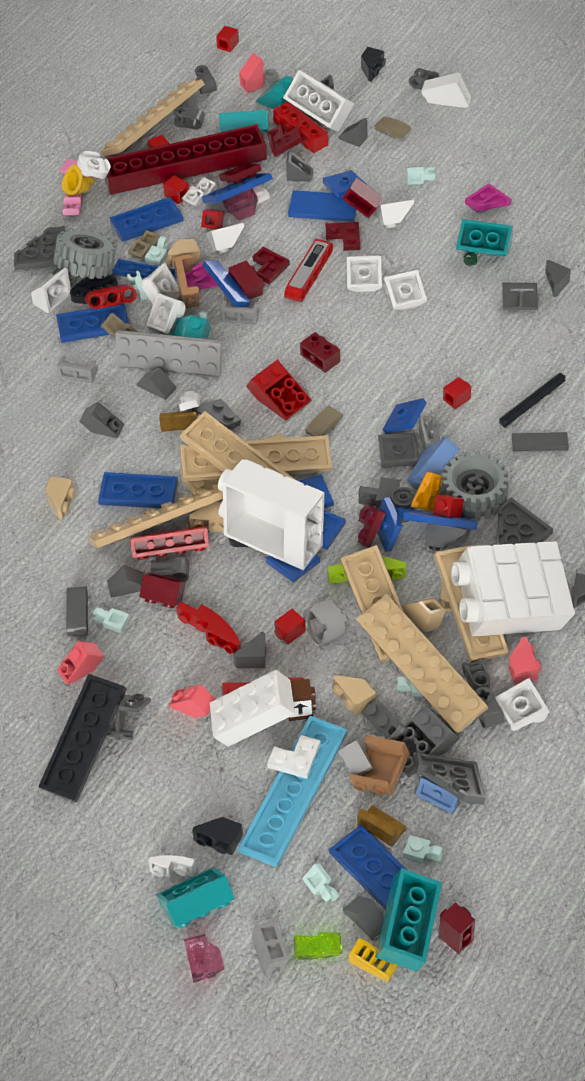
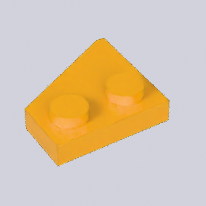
M426 472L411 507L433 512L436 495H439L441 475Z

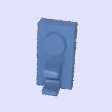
M421 777L416 796L453 814L456 811L459 799L427 777Z

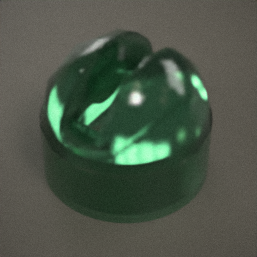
M468 252L464 255L463 262L465 265L473 266L477 264L475 252Z

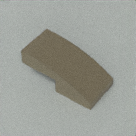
M382 117L374 125L376 131L389 132L392 138H403L412 130L404 122L389 117Z
M146 230L140 240L136 239L128 250V254L144 259L151 246H157L161 236Z
M113 313L100 326L115 339L117 330L138 332Z
M328 406L311 421L305 431L311 436H325L330 428L334 429L344 415Z

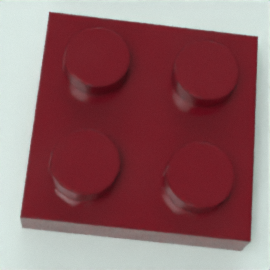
M245 163L219 174L220 181L236 184L242 182V178L256 176L257 172L261 171L260 164Z

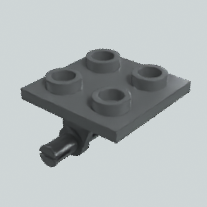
M502 282L503 310H538L537 283Z
M124 694L116 713V729L109 728L106 736L115 737L116 740L121 738L132 740L134 732L123 730L125 711L138 713L151 702V698L144 697L143 694Z

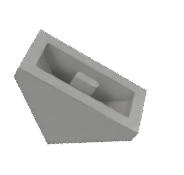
M361 738L338 750L351 774L361 776L373 769Z

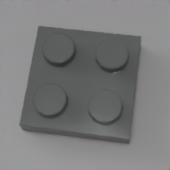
M415 433L378 435L381 468L415 466L417 464L418 452Z

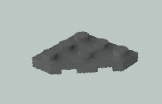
M65 226L48 227L40 237H35L26 244L27 247L23 250H17L14 253L15 270L57 267L53 261L58 234L61 231L65 232Z
M512 497L498 507L499 545L543 542L553 534L552 527Z
M416 752L414 760L416 770L463 802L484 805L486 796L477 762Z

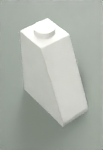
M460 73L426 80L421 90L423 97L426 98L428 103L467 108L471 100V95Z

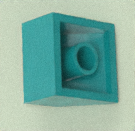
M286 75L277 80L256 99V102L271 109L284 104L287 100L283 97L294 78Z
M192 315L178 318L172 336L208 339L211 326L205 318Z

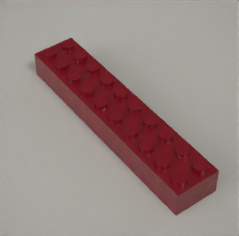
M256 124L106 158L110 163V170L104 180L109 194L113 195L165 183L174 175L183 179L240 166L245 163L267 160L266 142Z

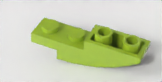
M382 557L391 580L406 577V562ZM342 564L327 566L329 584L348 581Z

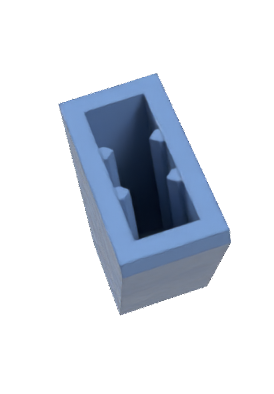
M445 437L424 449L407 481L418 490L426 472L440 475L444 471L445 465H448V462L457 454L459 448Z

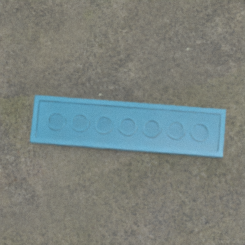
M309 716L291 750L294 752L301 735L321 741L308 778L279 772L239 845L238 853L276 868L279 866L348 734L347 729Z

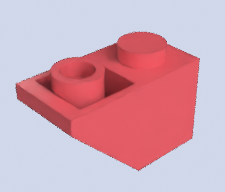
M255 53L251 54L239 72L240 85L247 93L264 87V62Z
M526 636L522 637L509 657L508 670L514 685L528 678L531 681L538 680V672L541 671L540 662L538 659L535 660L533 644H529Z
M78 641L57 671L65 683L70 684L93 672L105 656L95 643Z
M200 684L177 689L172 694V700L168 706L194 718H199L209 714L210 702L216 699Z

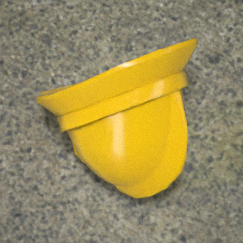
M73 164L65 173L62 189L68 195H78L89 191L95 180L92 177L82 175V170L78 165Z

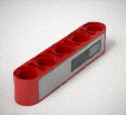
M317 238L314 240L288 282L284 292L285 298L303 302L331 256L333 243Z

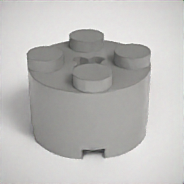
M332 598L304 610L303 618L309 625L307 632L316 644L322 643L324 645L345 634L346 615L339 611Z

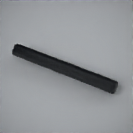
M562 373L555 375L500 417L499 424L503 427L508 426L564 383L566 376Z

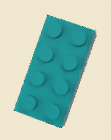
M403 868L397 872L391 883L376 958L416 972L426 963L442 882Z

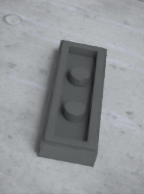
M567 432L512 433L511 437L513 451L568 450L569 448Z

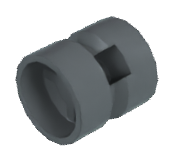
M399 487L392 492L391 501L394 507L416 509L411 507L416 495L411 488ZM399 518L400 521H401V523L409 522V521L402 520L401 518Z

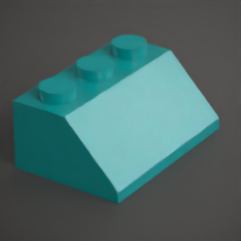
M267 110L219 113L220 132L256 124L262 134L269 130Z
M462 219L456 250L507 257L513 238V226Z
M215 867L156 894L167 918L175 928L185 927L190 924L191 920L197 917H206L210 914V911L216 908H224L230 904V901L235 899L226 876Z

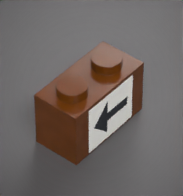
M310 679L290 681L295 715L288 717L289 721L308 719L309 716L313 717V710H316L315 687L310 686Z

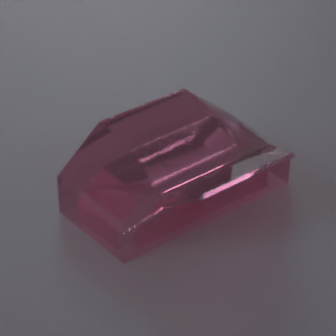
M253 188L223 200L222 204L228 213L234 215L240 221L255 215L258 197Z
M206 934L184 939L193 983L215 977L218 972L224 970L220 948L211 944L207 940Z

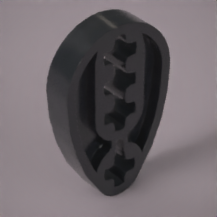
M108 274L107 277L102 276V278L94 277V279H89L87 277L70 290L71 301L78 304H87L85 296L88 292L94 289L118 286V281L111 274ZM110 293L107 299H113L114 293ZM97 296L91 298V304L97 302Z

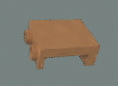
M178 255L174 257L180 299L184 302L185 308L199 306L198 286L188 288L185 273L192 272V255Z
M366 735L364 743L367 747L366 751L373 769L361 776L351 774L349 779L358 791H371L380 796H393L410 753L405 742Z

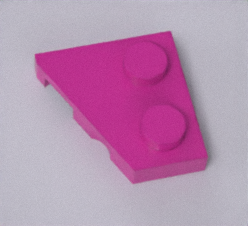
M487 184L465 198V204L476 212L509 206L512 201L511 198L491 184Z
M203 262L193 267L192 272L185 273L188 288L198 286L199 290L218 287L217 283L203 267Z

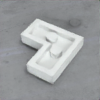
M301 735L294 752L274 746L267 766L270 769L307 779L321 741Z

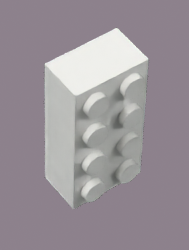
M298 70L283 97L316 120L338 132L355 104L301 70Z
M274 670L210 702L213 737L224 745L231 746L295 715L290 679L279 671Z

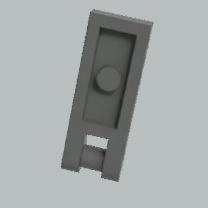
M376 698L361 712L385 739L398 741L402 734L405 735L408 732Z

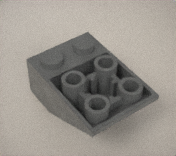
M424 705L404 726L408 732L405 735L402 734L398 739L400 742H405L410 753L403 772L409 778L418 772L414 760L416 752L442 756L460 738L427 705Z

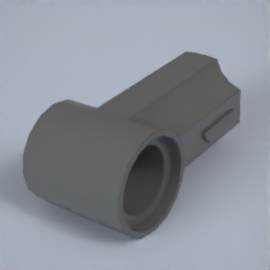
M176 557L169 562H151L150 570L151 573L187 581L189 578V560L185 557Z

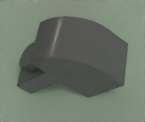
M381 477L379 488L360 486L358 491L359 504H368L379 509L383 498L390 497L391 499L392 492L400 487V480Z

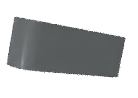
M87 586L66 589V630L68 637L88 635Z

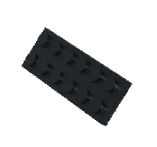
M88 674L38 787L40 789L77 803L127 690L125 686Z

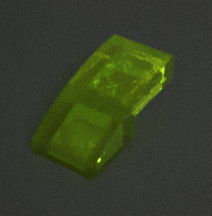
M318 932L317 936L295 935L293 939L295 960L323 959L342 954L340 933Z

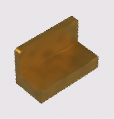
M196 412L160 413L161 432L186 430L197 419Z
M371 806L368 811L362 808L357 814L358 826L362 825L369 833L391 847L406 830L404 824L375 806Z

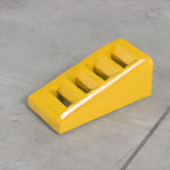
M359 938L349 954V962L389 982L398 965L381 960L378 966L375 967L374 964L378 959L375 957L377 948ZM361 951H364V953H363L362 956L360 957V956H359L360 952H361ZM371 955L372 958L370 959V961H366L368 956ZM385 963L389 964L385 972L381 971Z

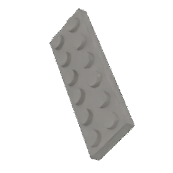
M117 330L115 333L117 366L157 369L160 367L166 371L221 375L222 341L120 330Z

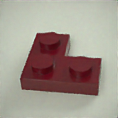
M280 124L267 132L270 147L275 157L303 142L298 127L285 133L284 128Z
M359 222L325 223L326 240L343 239V251L360 250Z
M265 247L260 248L252 256L254 262L262 265L256 272L257 276L261 277L263 282L269 285L290 265L289 259Z
M365 504L359 513L358 521L365 525L358 534V543L368 548L372 546L386 513Z

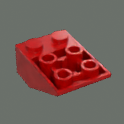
M278 359L254 376L246 385L259 402L285 421L312 401Z

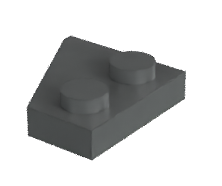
M222 399L192 408V412H196V416L206 411L228 429L240 426L241 419Z

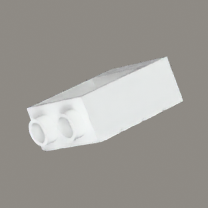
M242 459L233 470L226 469L222 473L218 482V489L223 492L219 516L224 521V535L304 570L323 546L322 532L325 492L308 485L304 486L299 481L287 476L283 477L282 474L268 468L264 469L263 466L247 459Z
M557 541L520 543L515 545L471 546L466 548L457 562H453L451 567L452 582L455 586H461L463 595L459 605L460 617L464 623L469 622L472 636L561 630L575 612L562 561L560 560Z

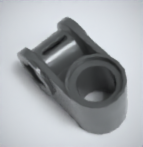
M204 65L197 66L195 68L196 80L202 79L205 84L199 89L200 94L203 95L217 91L215 79L212 77L208 67Z
M417 68L414 76L409 78V84L412 88L422 90L424 82L438 78L439 73Z
M178 106L174 109L175 126L194 130L201 128L205 117L203 110L185 106Z
M483 658L468 664L466 662L462 663L464 677L475 692L480 687L490 688V676Z
M488 687L478 688L476 690L477 695L488 706V709L479 716L482 727L488 728L504 723L502 709L498 705L492 690Z

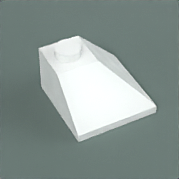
M414 200L378 206L376 212L381 226L386 225V229L396 227V224L402 221L412 207Z
M244 223L206 233L213 251H219V254L229 252L228 248L234 246L244 228Z
M63 268L31 292L33 305L49 313L70 296L71 287L67 268Z

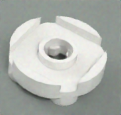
M85 151L78 157L77 165L82 170V175L100 179L106 178L110 170V163L106 158L103 160L100 158V154L92 151Z

